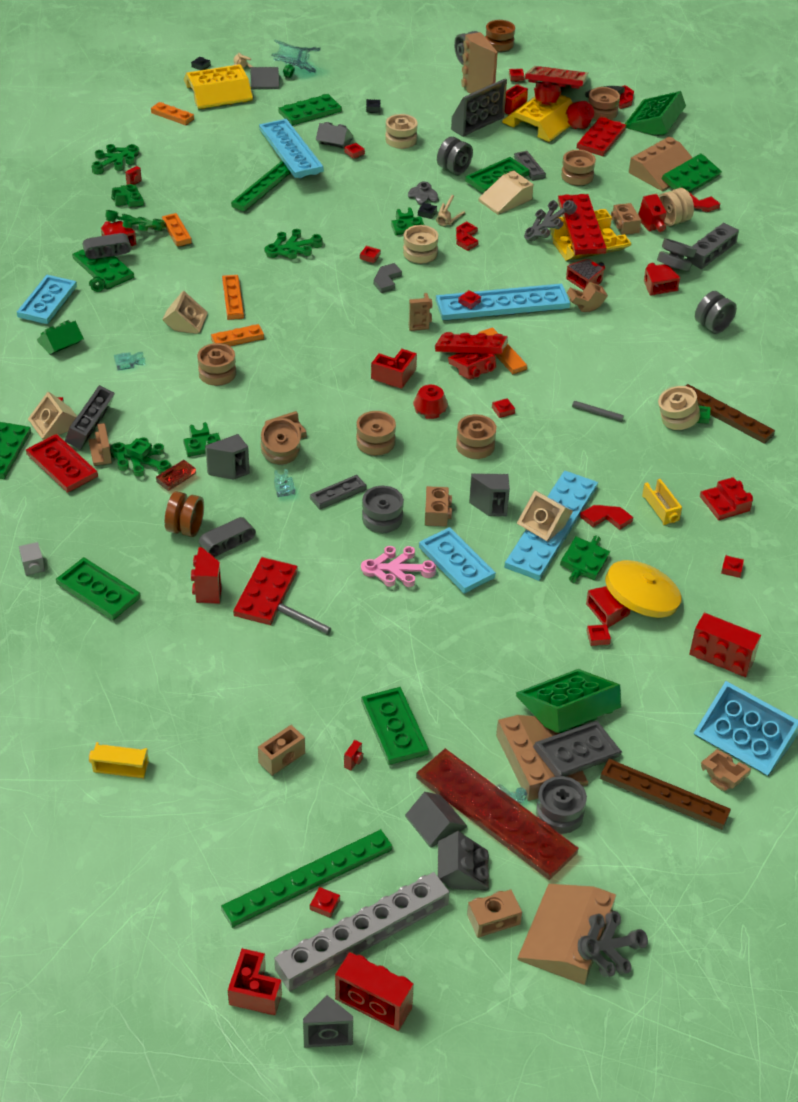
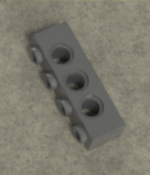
M722 223L692 246L697 249L696 255L693 258L687 257V259L692 262V265L703 269L737 243L739 230L726 223Z
M99 385L69 427L65 442L81 450L109 409L115 393Z

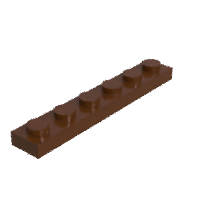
M689 384L686 385L696 392L698 406L711 407V416L763 444L774 436V429Z
M611 759L606 763L600 779L721 830H723L731 812V809Z

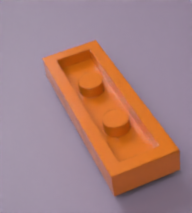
M158 102L151 108L152 114L185 126L194 120V114L163 102Z
M177 213L162 216L166 229L177 247L192 243V239Z
M259 324L211 334L213 343H221L228 346L264 339V333Z

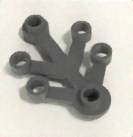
M555 200L550 201L547 214L542 209L535 213L537 219L532 227L526 229L525 239L534 241L538 237H549L551 232L548 228L560 229L563 226V222L559 217L564 213L568 215L573 214L577 210V205L573 201L567 200L563 204V208L553 214L558 208V203Z
M616 911L607 913L605 919L601 914L591 915L589 918L591 928L588 935L582 936L578 940L580 956L585 960H593L599 966L600 974L603 977L613 976L615 974V966L617 972L621 975L631 971L630 961L624 959L614 948L629 946L636 950L645 948L648 944L647 934L642 929L630 931L625 937L612 939L617 925L621 923L620 914ZM606 921L607 926L600 941H597L600 928L604 927ZM599 951H603L616 965L614 966L612 962H607Z

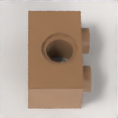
M292 725L288 726L258 746V763L273 776L305 754V737Z
M510 889L498 891L484 898L478 897L468 902L467 916L477 938L520 925L522 911Z

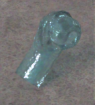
M499 784L494 789V793L508 804L522 803L526 800L527 791L522 787L517 788L516 792H510Z

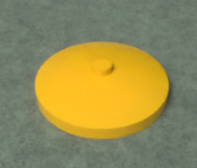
M632 560L618 561L611 565L606 574L605 581L610 593L621 604L639 614L656 618L668 617L677 611L681 603V593L676 584L663 572L648 564Z

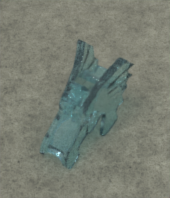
M276 39L274 40L279 44V50L277 53H272L271 56H274L273 60L298 66L301 69H306L309 73L316 72V69L307 63L310 56L308 52H319L321 47H299Z

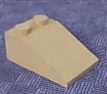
M512 171L501 176L478 198V201L499 215L532 200L534 184L517 172Z

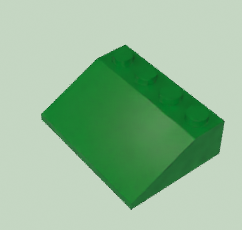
M678 91L643 99L625 122L626 128L652 135L668 133V130L686 107L682 92Z
M580 669L516 692V697L544 727L553 730L555 733L566 732L567 729L581 726L584 722L596 720L599 716L611 714L614 710L622 708L620 684Z

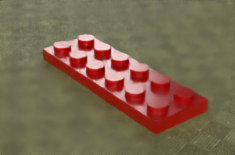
M589 194L558 195L560 209L563 208V204L567 200L573 201L577 205V210L573 214L568 215L564 213L562 215L574 255L606 254L607 247Z

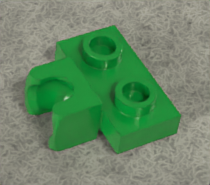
M127 184L112 188L111 199L115 200L116 206H123L126 203L129 207L144 206V200L136 185Z
M408 207L407 213H402L400 209H397L396 220H391L395 236L403 235L409 227L424 225L422 217H414L410 207Z
M204 422L203 429L196 430L194 425L191 424L189 426L191 438L183 439L187 457L206 454L205 446L221 439L219 433L210 434L208 425Z

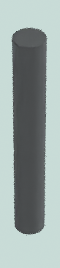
M575 400L572 404L574 408L620 422L624 418L622 414Z
M282 603L279 604L278 611L327 635L331 632V627Z

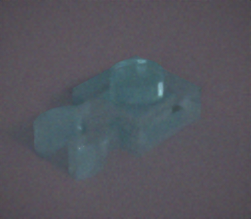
M131 352L114 355L117 371L134 368V365H145L143 352H137L134 355H131Z
M284 469V474L282 475L278 474V471L275 470L274 487L277 497L295 495V486L292 477H288V470Z

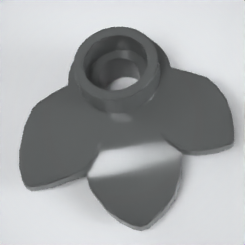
M422 181L416 187L409 190L408 197H415L417 203L422 205L428 199L432 202H437L438 194L432 189L429 182Z

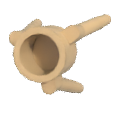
M238 53L233 59L234 65L241 64L242 68L245 66L253 67L247 62V60L251 61V58L241 53Z
M451 195L446 206L445 203H442L439 214L435 219L441 226L451 225L453 221L465 214V211L451 219V213L448 211L454 195Z

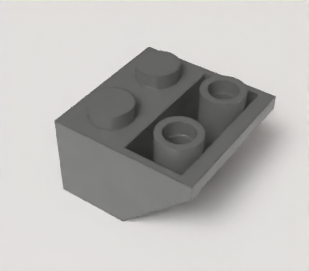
M330 122L319 123L316 141L319 144L344 148L353 139V134L345 125L338 124V126H335Z
M239 434L205 446L208 475L234 480L250 474L248 445Z
M471 473L469 503L488 516H507L510 492L509 474Z
M459 831L438 841V878L452 889H489L488 850Z

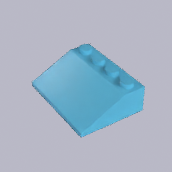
M725 681L696 728L694 735L769 776L797 737L798 720Z

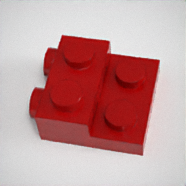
M458 353L448 357L449 364L458 368L459 375L467 379L477 378L481 374L489 373L497 368L494 354Z
M734 477L718 481L717 487L700 492V498L717 520L749 512L753 502L752 494L750 492L746 493L743 489V483L740 480L737 481Z

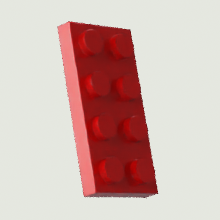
M599 117L579 140L576 148L604 156L626 130V124L612 121L605 117Z
M446 332L440 336L435 344V352L502 354L508 343V336H503V334L486 335L485 333L470 335V333L453 334L452 332Z
M57 434L26 449V454L67 493L98 477V471Z
M261 557L233 610V615L271 625L278 612L279 604L283 602L298 572V566Z

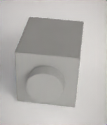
M38 542L19 546L25 575L44 572V563Z

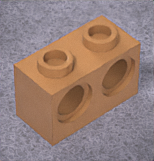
M631 203L614 205L611 217L622 235L639 233L641 219Z
M426 487L425 526L447 527V520L451 519L452 508H448V506H452V495H449V487Z

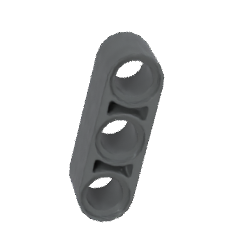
M124 233L87 238L82 244L85 255L89 259L123 255L131 250L129 238Z
M239 517L204 533L199 539V545L215 557L250 541L255 536L256 530L244 517Z

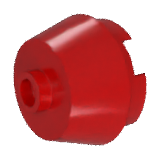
M537 82L534 87L536 100L541 101L545 105L556 103L562 92L561 86H557L556 83L546 85L542 84V82Z
M587 101L571 103L565 113L569 119L567 121L568 124L574 129L587 128L594 117L592 105Z
M429 384L419 389L413 405L417 414L425 415L426 419L439 418L441 413L446 412L448 401L441 387Z

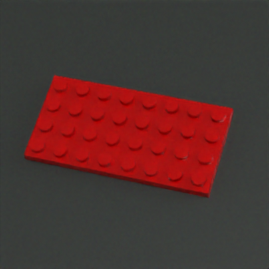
M533 66L526 72L525 79H528L530 83L542 81V84L546 85L557 83V86L565 87L566 85H571V88L579 89L588 79L589 72Z

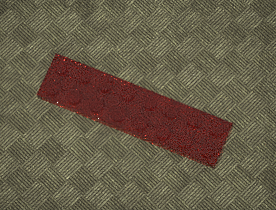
M446 748L416 773V778L436 794H440L450 805L548 880L553 878L578 853L579 848Z

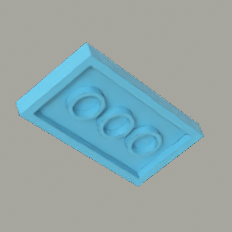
M46 275L18 309L17 317L48 324L77 287L76 281Z
M450 527L419 542V548L463 593L495 578L496 572Z

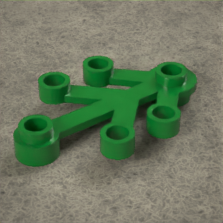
M108 144L106 146L108 153H104L103 150H96L95 158L109 159L103 162H93L91 166L92 173L96 175L102 174L104 167L115 162V170H122L123 157H125L126 164H134V157L138 156L139 147L134 144H129L127 147H115L114 144Z
M106 210L105 213L107 221L123 220L122 226L125 228H132V225H139L138 229L141 231H147L151 227L158 231L166 228L165 221L161 219H153L151 221L144 217L135 218L128 214H122L121 217L118 216L117 211Z
M293 229L289 240L285 244L280 245L286 241V233L278 232L276 241L265 246L264 252L270 258L282 255L289 259L297 258V252L310 256L312 254V247L320 248L323 246V238L320 234H314L311 239L295 242L301 237V230Z
M145 437L140 438L143 441L149 442ZM116 442L110 446V454L118 460V469L121 471L129 469V462L124 458L127 456L131 458L133 474L136 477L144 475V467L140 465V462L157 468L160 476H169L172 473V465L168 460L157 461L147 457L162 455L164 453V445L161 443L155 444L143 460L127 454L126 448L130 444Z

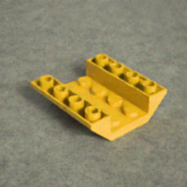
M241 64L187 72L185 74L184 82L187 88L193 89L194 102L198 109H206L213 106L219 107L226 104L232 105L238 102L253 100L249 79Z
M560 94L556 103L545 105L541 101H537L534 96L504 118L502 123L515 127L522 121L528 122L538 127L539 138L550 142L570 127L567 122L569 119L565 113L573 102L570 98Z
M606 209L594 211L607 247L606 253L624 250L631 246V242L625 234L616 236L611 229L612 217ZM559 217L563 222V226L560 229L550 228L553 244L565 261L599 255H574L563 217Z

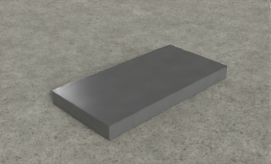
M598 721L535 742L533 746L556 777L572 775L607 762L609 759L612 760L620 757L622 754L620 748Z

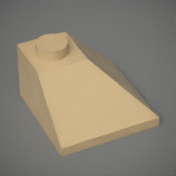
M182 291L167 309L163 321L174 331L198 334L208 312L185 291Z
M47 392L28 420L40 437L45 440L55 434L61 435L68 432L77 415L55 395Z
M534 491L517 524L542 539L549 541L565 527L573 511L559 502Z

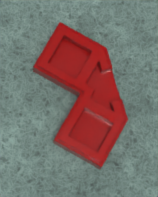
M626 85L621 86L625 87V92L620 95L618 105L620 109L632 105L634 90Z
M689 193L692 197L694 208L702 209V212H710L720 208L721 203L712 196L699 200Z
M468 221L457 226L456 245L467 251L476 247L479 240L472 237V235L478 232V227Z
M593 505L581 512L580 515L592 527L608 520L619 530L632 523L634 518L621 507Z

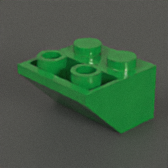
M67 320L60 323L57 327L52 326L45 329L37 339L38 343L49 354H53L84 340V337L76 320L72 322Z

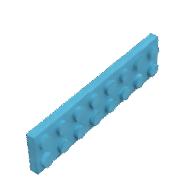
M287 119L259 124L260 131L295 178H303L306 175H317L320 172H324L323 165Z
M563 284L476 291L474 293L482 298L481 302L472 309L458 303V298L464 293L436 295V303L442 320L570 308V301Z
M564 470L547 497L573 511L565 527L549 541L526 529L505 561L504 568L540 581L597 489L598 482Z

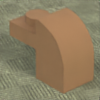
M589 282L583 292L571 287L567 291L570 301L577 305L581 312L596 310L608 297L602 286Z

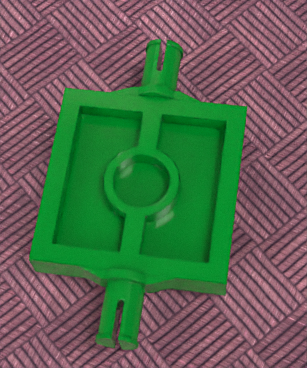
M595 535L591 542L575 536L560 562L561 566L572 572L569 577L570 582L573 580L572 583H575L579 576H584L594 581L610 554L609 550L597 546L601 541L599 536L597 538V535Z

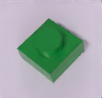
M699 406L700 418L697 423L709 424L711 407Z
M136 438L126 448L127 454L143 460L152 450V444Z

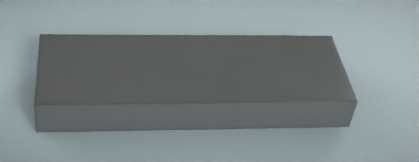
M528 151L514 153V159L530 170L528 176L532 181L546 178V173Z
M354 475L310 494V500L321 510L367 490V485L358 475Z

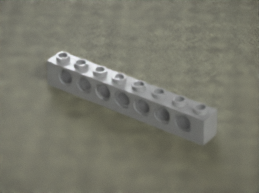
M435 872L423 875L416 882L401 887L394 894L382 897L377 903L369 907H363L353 916L345 917L338 924L322 929L314 937L302 940L297 946L289 950L281 951L274 957L275 971L290 992L343 963L349 952L357 955L447 906L449 891ZM324 949V950H326V951H324V952H319L318 950ZM303 960V961H306V962H304V963H298L297 961Z

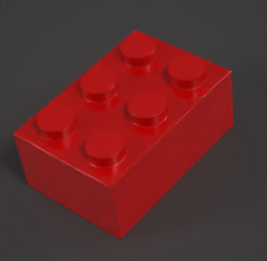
M704 612L695 627L689 655L746 678L755 661L761 634Z
M349 952L335 974V1000L399 1032L412 1010L414 983L404 976L391 973L382 965L377 966L369 962L362 955H355Z

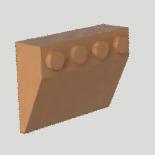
M481 32L465 35V41L463 42V79L461 84L471 94L496 82L498 52Z
M667 137L631 157L629 173L660 191H664L670 186L661 179L663 174L693 157L680 142L672 137Z
M515 715L498 720L496 736L527 800L531 801L538 799L540 786L546 780L556 777L533 746L535 742L560 733H555L553 730L544 727L535 716ZM583 771L566 776L576 780L582 786L588 785Z
M548 884L517 960L585 985L594 961L585 960L580 956L578 940L582 936L588 935L591 928L589 924L591 915L601 914L605 919L606 914L613 911L616 894L593 886ZM606 921L604 927L600 928L597 941H600L607 926Z

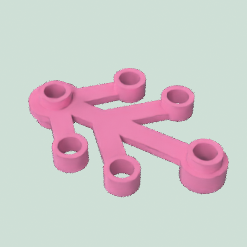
M393 546L385 547L384 553L376 559H367L361 563V571L365 576H376L388 587L395 585L396 577L406 587L414 586L415 576L405 574L402 571L420 572L425 578H432L436 574V565L430 560H426L422 564H402L408 559L414 558L415 549L411 546L405 547L403 554L388 564L384 562L387 559L394 558L396 555V549Z

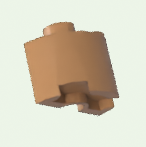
M718 749L701 762L702 770L706 769L712 778L710 782L723 791L729 788L733 789L751 773V768L741 762L734 764L730 755Z

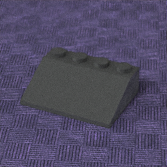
M507 79L500 80L463 97L452 116L451 130L464 137L504 118Z

